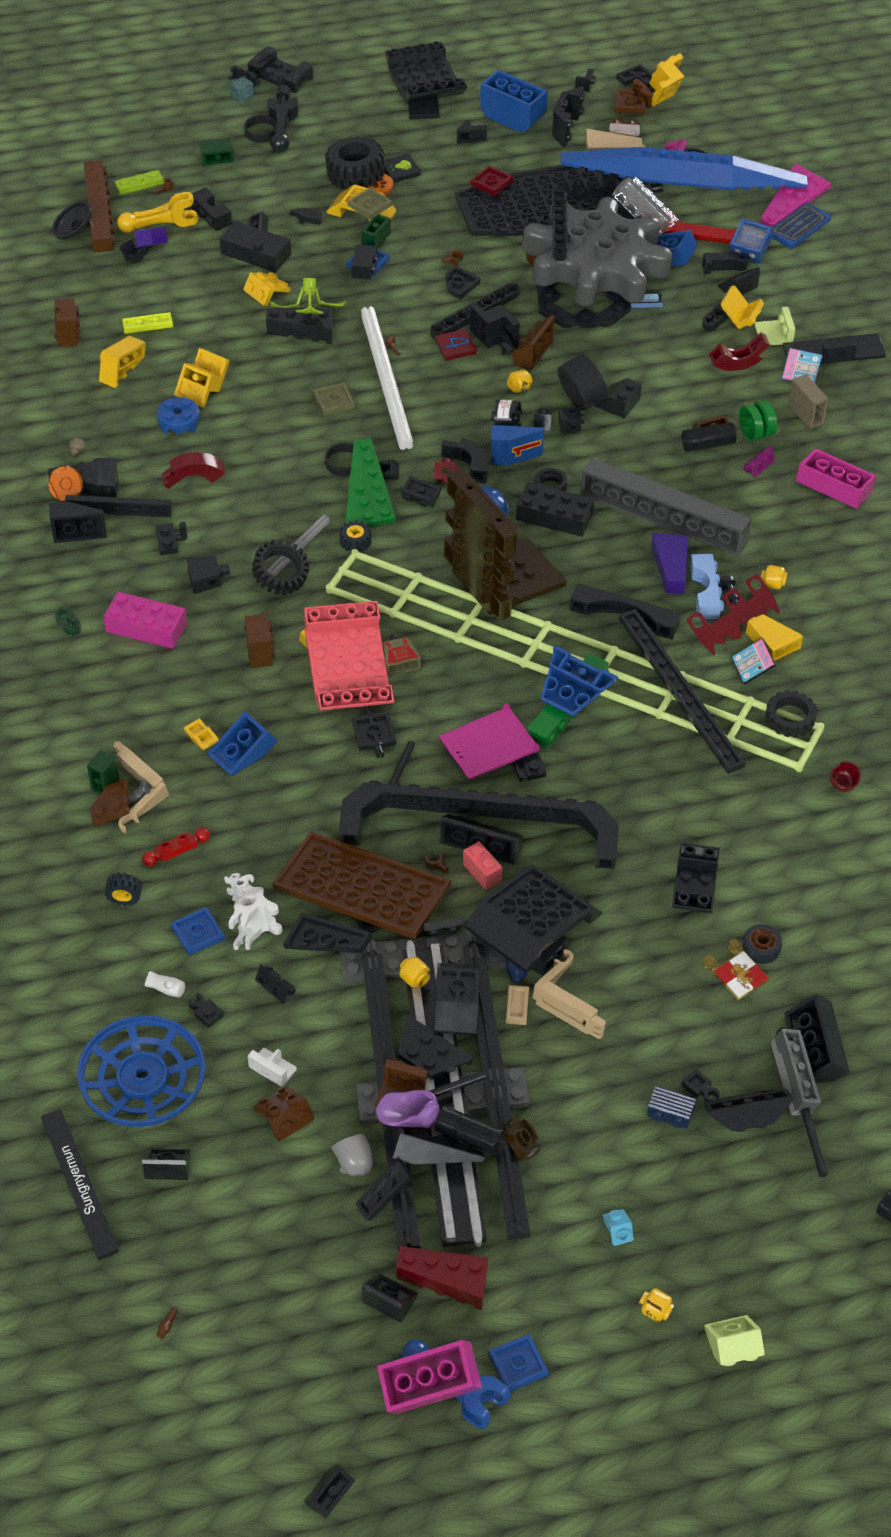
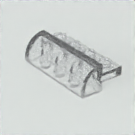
M628 177L623 180L612 194L636 219L646 216L657 218L660 222L659 235L664 233L666 228L675 225L679 220L637 177L633 179Z

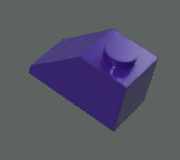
M166 227L134 230L136 247L168 243Z

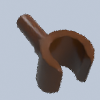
M166 178L164 185L154 190L153 193L157 194L162 190L171 191L173 189V182H170V178Z
M392 335L386 337L385 347L391 348L399 356L401 353L394 345L396 342L395 338Z

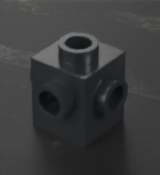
M579 407L559 408L558 422L560 432L581 431V424H584V414L580 413Z

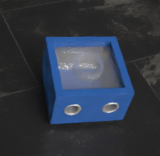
M742 218L730 243V252L745 253L749 256L750 261L761 263L772 239V227Z

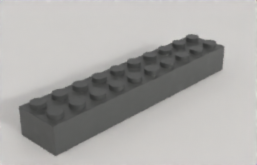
M591 458L582 470V496L594 498V501L676 533L687 535L692 539L736 556H740L748 544L751 525L750 517Z

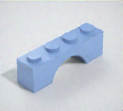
M691 554L690 571L692 580L702 583L707 588L705 591L697 594L696 610L705 619H720V612L724 610V602L720 600L722 590L721 587H718L717 561H714L713 554Z

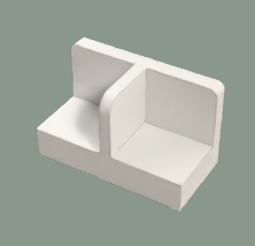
M263 1048L259 1053L252 1050L248 1055L249 1068L281 1087L297 1071L296 1066L282 1059L281 1050L279 1049L274 1053L266 1048Z

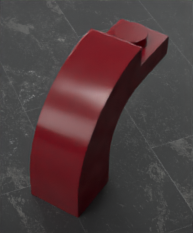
M760 332L749 344L739 349H730L720 343L709 353L713 365L721 370H744L756 365L763 359L761 354L770 346L766 334Z
M191 452L170 460L171 467L162 473L164 486L169 489L181 479L191 475L202 476L214 483L225 475L223 461L211 454Z

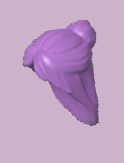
M430 1091L392 1092L386 1094L380 1100L375 1113L379 1121L384 1125L424 1127L429 1129L435 1126L439 1114V1104L437 1103L436 1096Z

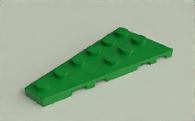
M371 437L354 440L345 519L347 524H349V521L355 522V520H358L359 523L362 521L364 524H368V527L396 522V516Z

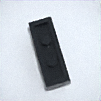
M397 1160L355 1204L364 1218L371 1221L414 1177L402 1160Z

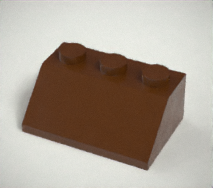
M551 315L537 322L533 328L529 329L527 336L522 338L520 345L513 350L514 365L530 371L534 368L553 343L555 316Z

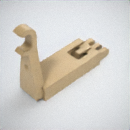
M115 742L114 748L121 767L139 783L141 780H146V786L151 785L150 793L146 794L130 810V814L123 816L118 821L120 830L123 833H127L126 826L124 825L128 821L135 820L136 823H139L138 817L169 796L162 777L121 742Z
M564 949L563 957L567 958V960L560 962L558 959H554V967L535 984L533 999L536 1000V1005L585 1034L601 1039L606 1021L597 1016L598 1009L555 985L557 980L573 962V953Z

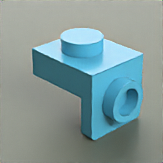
M624 1209L602 1214L603 1222L610 1232L611 1242L614 1246L634 1240L632 1222Z

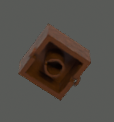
M55 299L56 334L54 337L57 340V347L77 346V339H80V329H78L80 327L79 307L75 306V299Z
M267 614L245 616L244 630L246 631L250 667L273 666L272 658H276L275 648L271 647L275 645L274 635L270 633L273 632L272 622L268 621Z

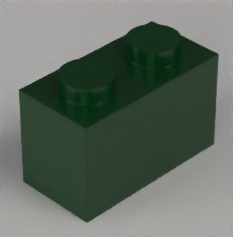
M230 138L200 142L203 166L234 162Z
M380 214L372 218L361 230V245L376 246L377 250L391 234V218Z
M100 750L87 765L91 790L99 794L103 792L107 785L120 781L116 757L111 753Z

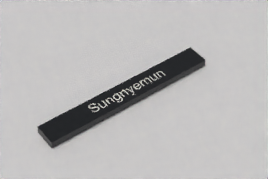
M61 1109L40 1116L97 1259L101 1260L119 1253L113 1234Z

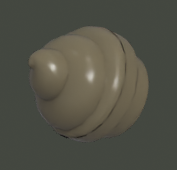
M73 438L69 442L72 456L84 453L86 443L83 440Z

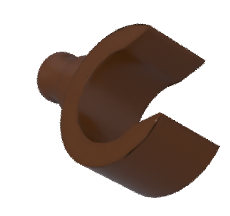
M459 250L451 251L449 256L441 258L442 263L450 262V264L458 266L457 258L463 260V252Z
M428 852L425 854V866L428 869H439L444 873L448 872L449 868L443 863L441 852L439 853V860L435 862L428 859Z

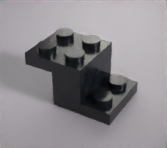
M476 303L470 305L469 330L487 349L498 344V331L503 329L512 341L513 350L519 346L520 323L508 310L499 305L484 312L483 308H480Z

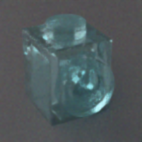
M244 76L234 79L230 83V96L239 103L254 96L253 83Z

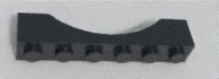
M577 583L570 598V611L584 615L604 612L623 614L636 609L655 635L671 640L674 639L680 625L681 612Z

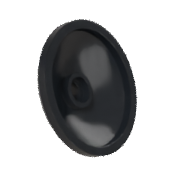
M78 201L66 207L53 223V235L57 239L66 240L83 232L92 217L91 205L86 201Z

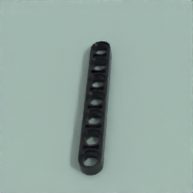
M556 188L552 191L553 259L557 261L566 260L568 254L567 192L561 188Z
M509 283L473 303L483 308L484 312L499 305H504L519 296V286L515 283ZM470 305L433 324L430 327V336L435 339L436 335L454 332L470 323Z

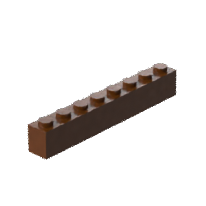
M102 160L86 161L83 163L87 199L92 207L90 226L94 253L113 251L112 244H115L106 166L102 165Z

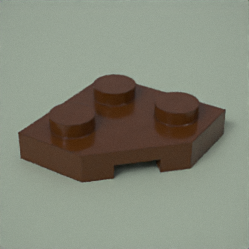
M616 89L615 112L645 113V99L637 97L632 90Z
M122 779L106 786L91 807L93 825L99 826L130 814L128 782Z

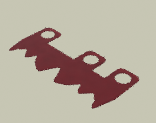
M755 574L746 580V585L754 595L750 600L745 602L737 589H732L724 594L723 598L732 611L711 625L707 623L700 612H696L687 618V623L701 644L713 655H715V642L725 644L724 636L731 639L741 638L740 623L747 626L748 621L753 617H758V614L767 616V608L774 609L780 613L773 594L760 575ZM753 579H757L761 582V588L759 590H755L751 587V581ZM732 593L739 597V602L735 605L731 604L728 600L729 595ZM694 617H699L702 620L703 624L700 628L692 625Z

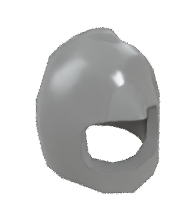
M354 1135L331 1146L341 1166L339 1170L341 1173L350 1176H364L373 1167V1151L365 1135Z

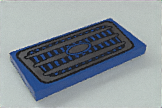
M806 202L772 227V238L793 249L831 220V215Z

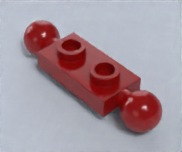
M201 827L195 831L194 835H191L189 832L180 834L177 838L165 841L155 847V853L151 851L145 852L142 856V863L147 867H152L157 863L158 859L162 862L170 860L198 847L197 842H207L210 838V833L208 829Z

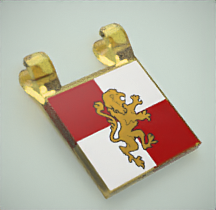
M734 938L729 941L727 947L734 956L718 965L715 958L709 954L704 958L703 965L706 969L712 971L739 1001L769 981L770 978L742 949L738 940Z

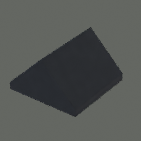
M760 267L744 271L718 284V287L727 293L729 288L734 285L741 295H744L758 287Z
M148 1148L142 1159L145 1179L188 1180L191 1149Z
M382 1274L376 1275L362 1285V1302L399 1322L403 1321L419 1294Z

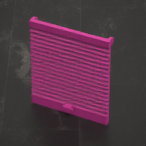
M508 703L504 704L503 709L439 736L440 741L469 781L498 769V767L501 768L505 764L508 765L512 761L515 762V760L521 759L526 755L528 756L540 751L539 745L535 743L514 715Z

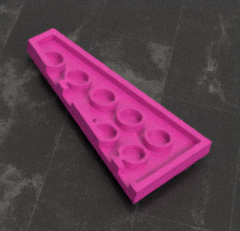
M795 163L790 171L806 175L807 188L781 186L762 215L760 224L774 227L806 202L811 203L829 190L831 183Z

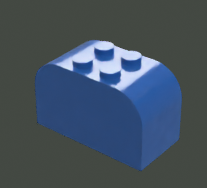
M500 70L494 72L481 83V109L493 121L516 131L525 132L546 114L547 90Z

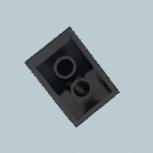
M67 501L49 503L54 543L107 538L103 510Z

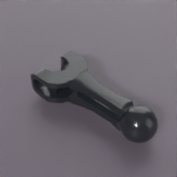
M268 98V116L273 117L277 121L275 134L270 140V145L275 152L282 153L290 145L285 131L289 121L298 117V99L290 98L289 102L279 104L275 101V98Z

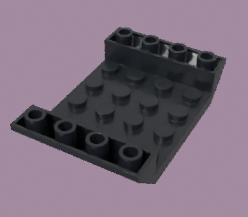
M442 41L385 51L389 74L406 104L461 95L467 89L464 79L456 78L448 64L446 48Z
M531 864L484 898L472 913L464 928L521 970L528 972L539 963L543 950L584 920L588 924L592 923L602 915V912L548 873Z

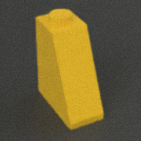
M763 614L751 618L747 623L746 634L753 642L763 638L774 661L801 649L803 636L800 633Z

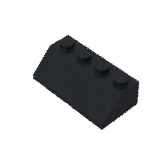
M451 814L441 817V844L465 850L480 841L496 860L515 865L522 849L523 835Z
M815 994L784 1012L788 1029L801 1031L815 1083L835 1081L850 1072L831 1001Z

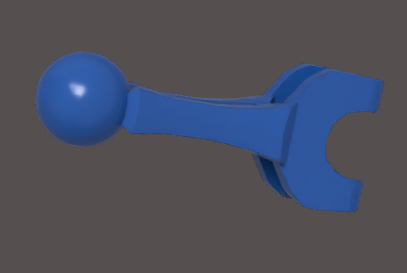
M411 1340L404 1345L401 1358L430 1349L421 1340ZM493 1376L479 1377L482 1389L455 1396L462 1403L464 1419L479 1429L486 1428L490 1423V1413L482 1405L483 1402L490 1401L502 1406L511 1398L510 1389Z

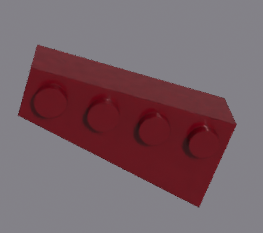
M399 1247L396 1279L422 1289H431L438 1295L450 1296L455 1298L457 1302L463 1304L466 1302L474 1305V1308L482 1310L488 1272L487 1257Z

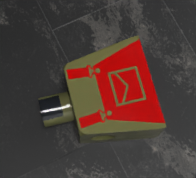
M397 634L389 635L387 637L388 641L383 643L387 676L421 669V657L410 639L407 637L398 638Z

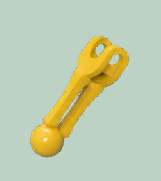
M190 192L177 193L171 197L168 203L160 207L133 212V214L129 212L122 213L117 219L118 228L122 232L130 233L135 229L159 223H175L179 227L195 225L199 220L197 213L194 210H184L192 206L194 201L193 195Z

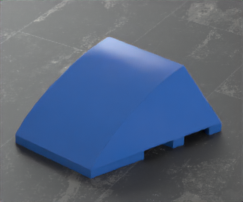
M554 645L541 701L574 717L614 683L618 676L604 669L599 670L572 656L570 652Z

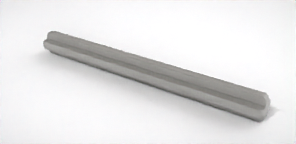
M325 514L322 515L294 542L298 545L296 550L303 549L330 523V518ZM280 556L267 571L275 577L291 560L285 556Z

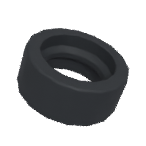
M546 468L536 474L535 484L542 485L541 483L545 481H556L560 485L551 488L567 491V476L563 471L556 468Z

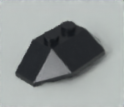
M786 1088L765 1090L718 1098L704 1103V1107L712 1118L732 1132H743L749 1128H764L767 1125L774 1124L792 1103L793 1097Z

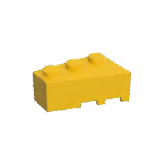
M128 336L103 350L100 354L99 382L116 388L119 385L118 381L121 378L125 379L127 377L126 372L130 368L134 369L145 357L146 342Z

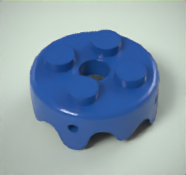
M174 397L162 402L157 409V419L162 432L167 434L169 429L174 430L179 435L186 430L192 433L195 432L197 422L200 420L197 404L193 400L184 397Z

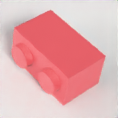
M480 841L463 850V865L485 890L502 882V866Z

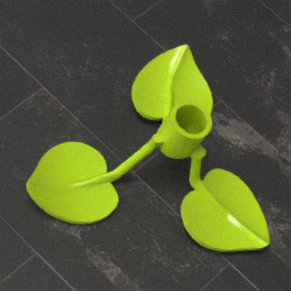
M303 278V287H301L296 304L280 306L271 301V307L299 308L303 292H305L304 295H308V307L296 310V312L302 314H323V311L311 307V295H314V292L318 302L316 303L317 306L341 307L345 305L346 300L338 304L321 301L318 288H316V278Z

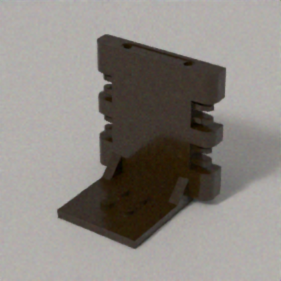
M456 470L447 474V494L454 500L455 505L453 508L446 510L445 521L454 532L451 536L444 538L443 556L452 565L454 575L489 615L494 614L499 621L511 616L513 606L566 586L567 580L529 538L517 542L518 528L466 471Z

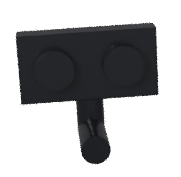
M185 522L179 523L180 534L174 533L173 523L155 525L160 555L178 553L176 541H183L188 538Z

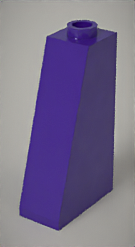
M652 534L651 549L666 593L684 594L688 546L687 535Z

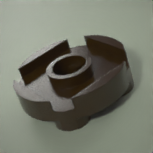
M515 1117L506 1123L503 1139L510 1145L518 1160H529L538 1155L540 1151V1145L537 1146L535 1141L539 1138L535 1129L527 1120L523 1119L521 1121L519 1120L520 1117Z

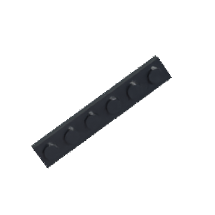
M66 495L65 497L67 502L100 509L107 515L170 518L172 516L171 500Z

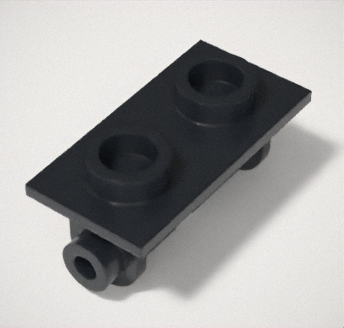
M236 65L230 69L232 75L228 79L247 87L254 88L261 81L256 73L248 70L244 71L243 68Z
M260 964L255 980L284 1004L287 995L292 996L295 993L294 985L285 979L280 980L281 976L271 966L268 967Z

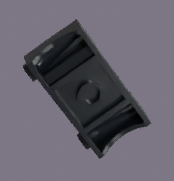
M265 47L248 62V71L256 73L258 78L277 86L286 85L290 87L293 93L298 92L299 87L305 80L313 79V68L309 62L302 61L298 67L277 59V52L273 47Z

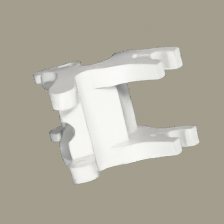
M234 873L229 878L225 876V883L231 884V889L227 888V893L233 895L232 900L235 902L233 906L234 914L229 920V929H234L235 924L239 923V935L234 941V950H238L239 946L244 944V942L246 950H250L253 941L265 931H270L275 935L281 934L282 925L276 923V919L273 917L279 913L278 906L263 896L264 890L262 887H252L248 881L254 882L253 875L247 874L241 877V874Z

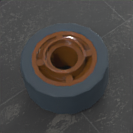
M758 924L746 931L743 940V951L753 962L760 964L771 963L780 955L782 937L774 927Z

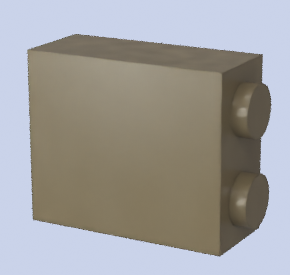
M807 374L792 379L788 405L809 429L823 425L828 404L826 395Z

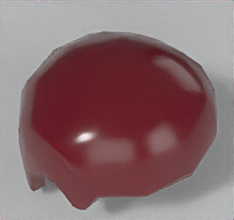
M842 761L830 773L831 784L840 792L852 791L861 780L859 767L848 761Z

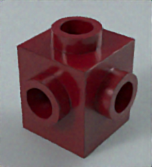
M442 458V462H435L434 479H440L441 483H447V474L444 473V469L449 468L450 472L459 470V466H456V462H452V459Z

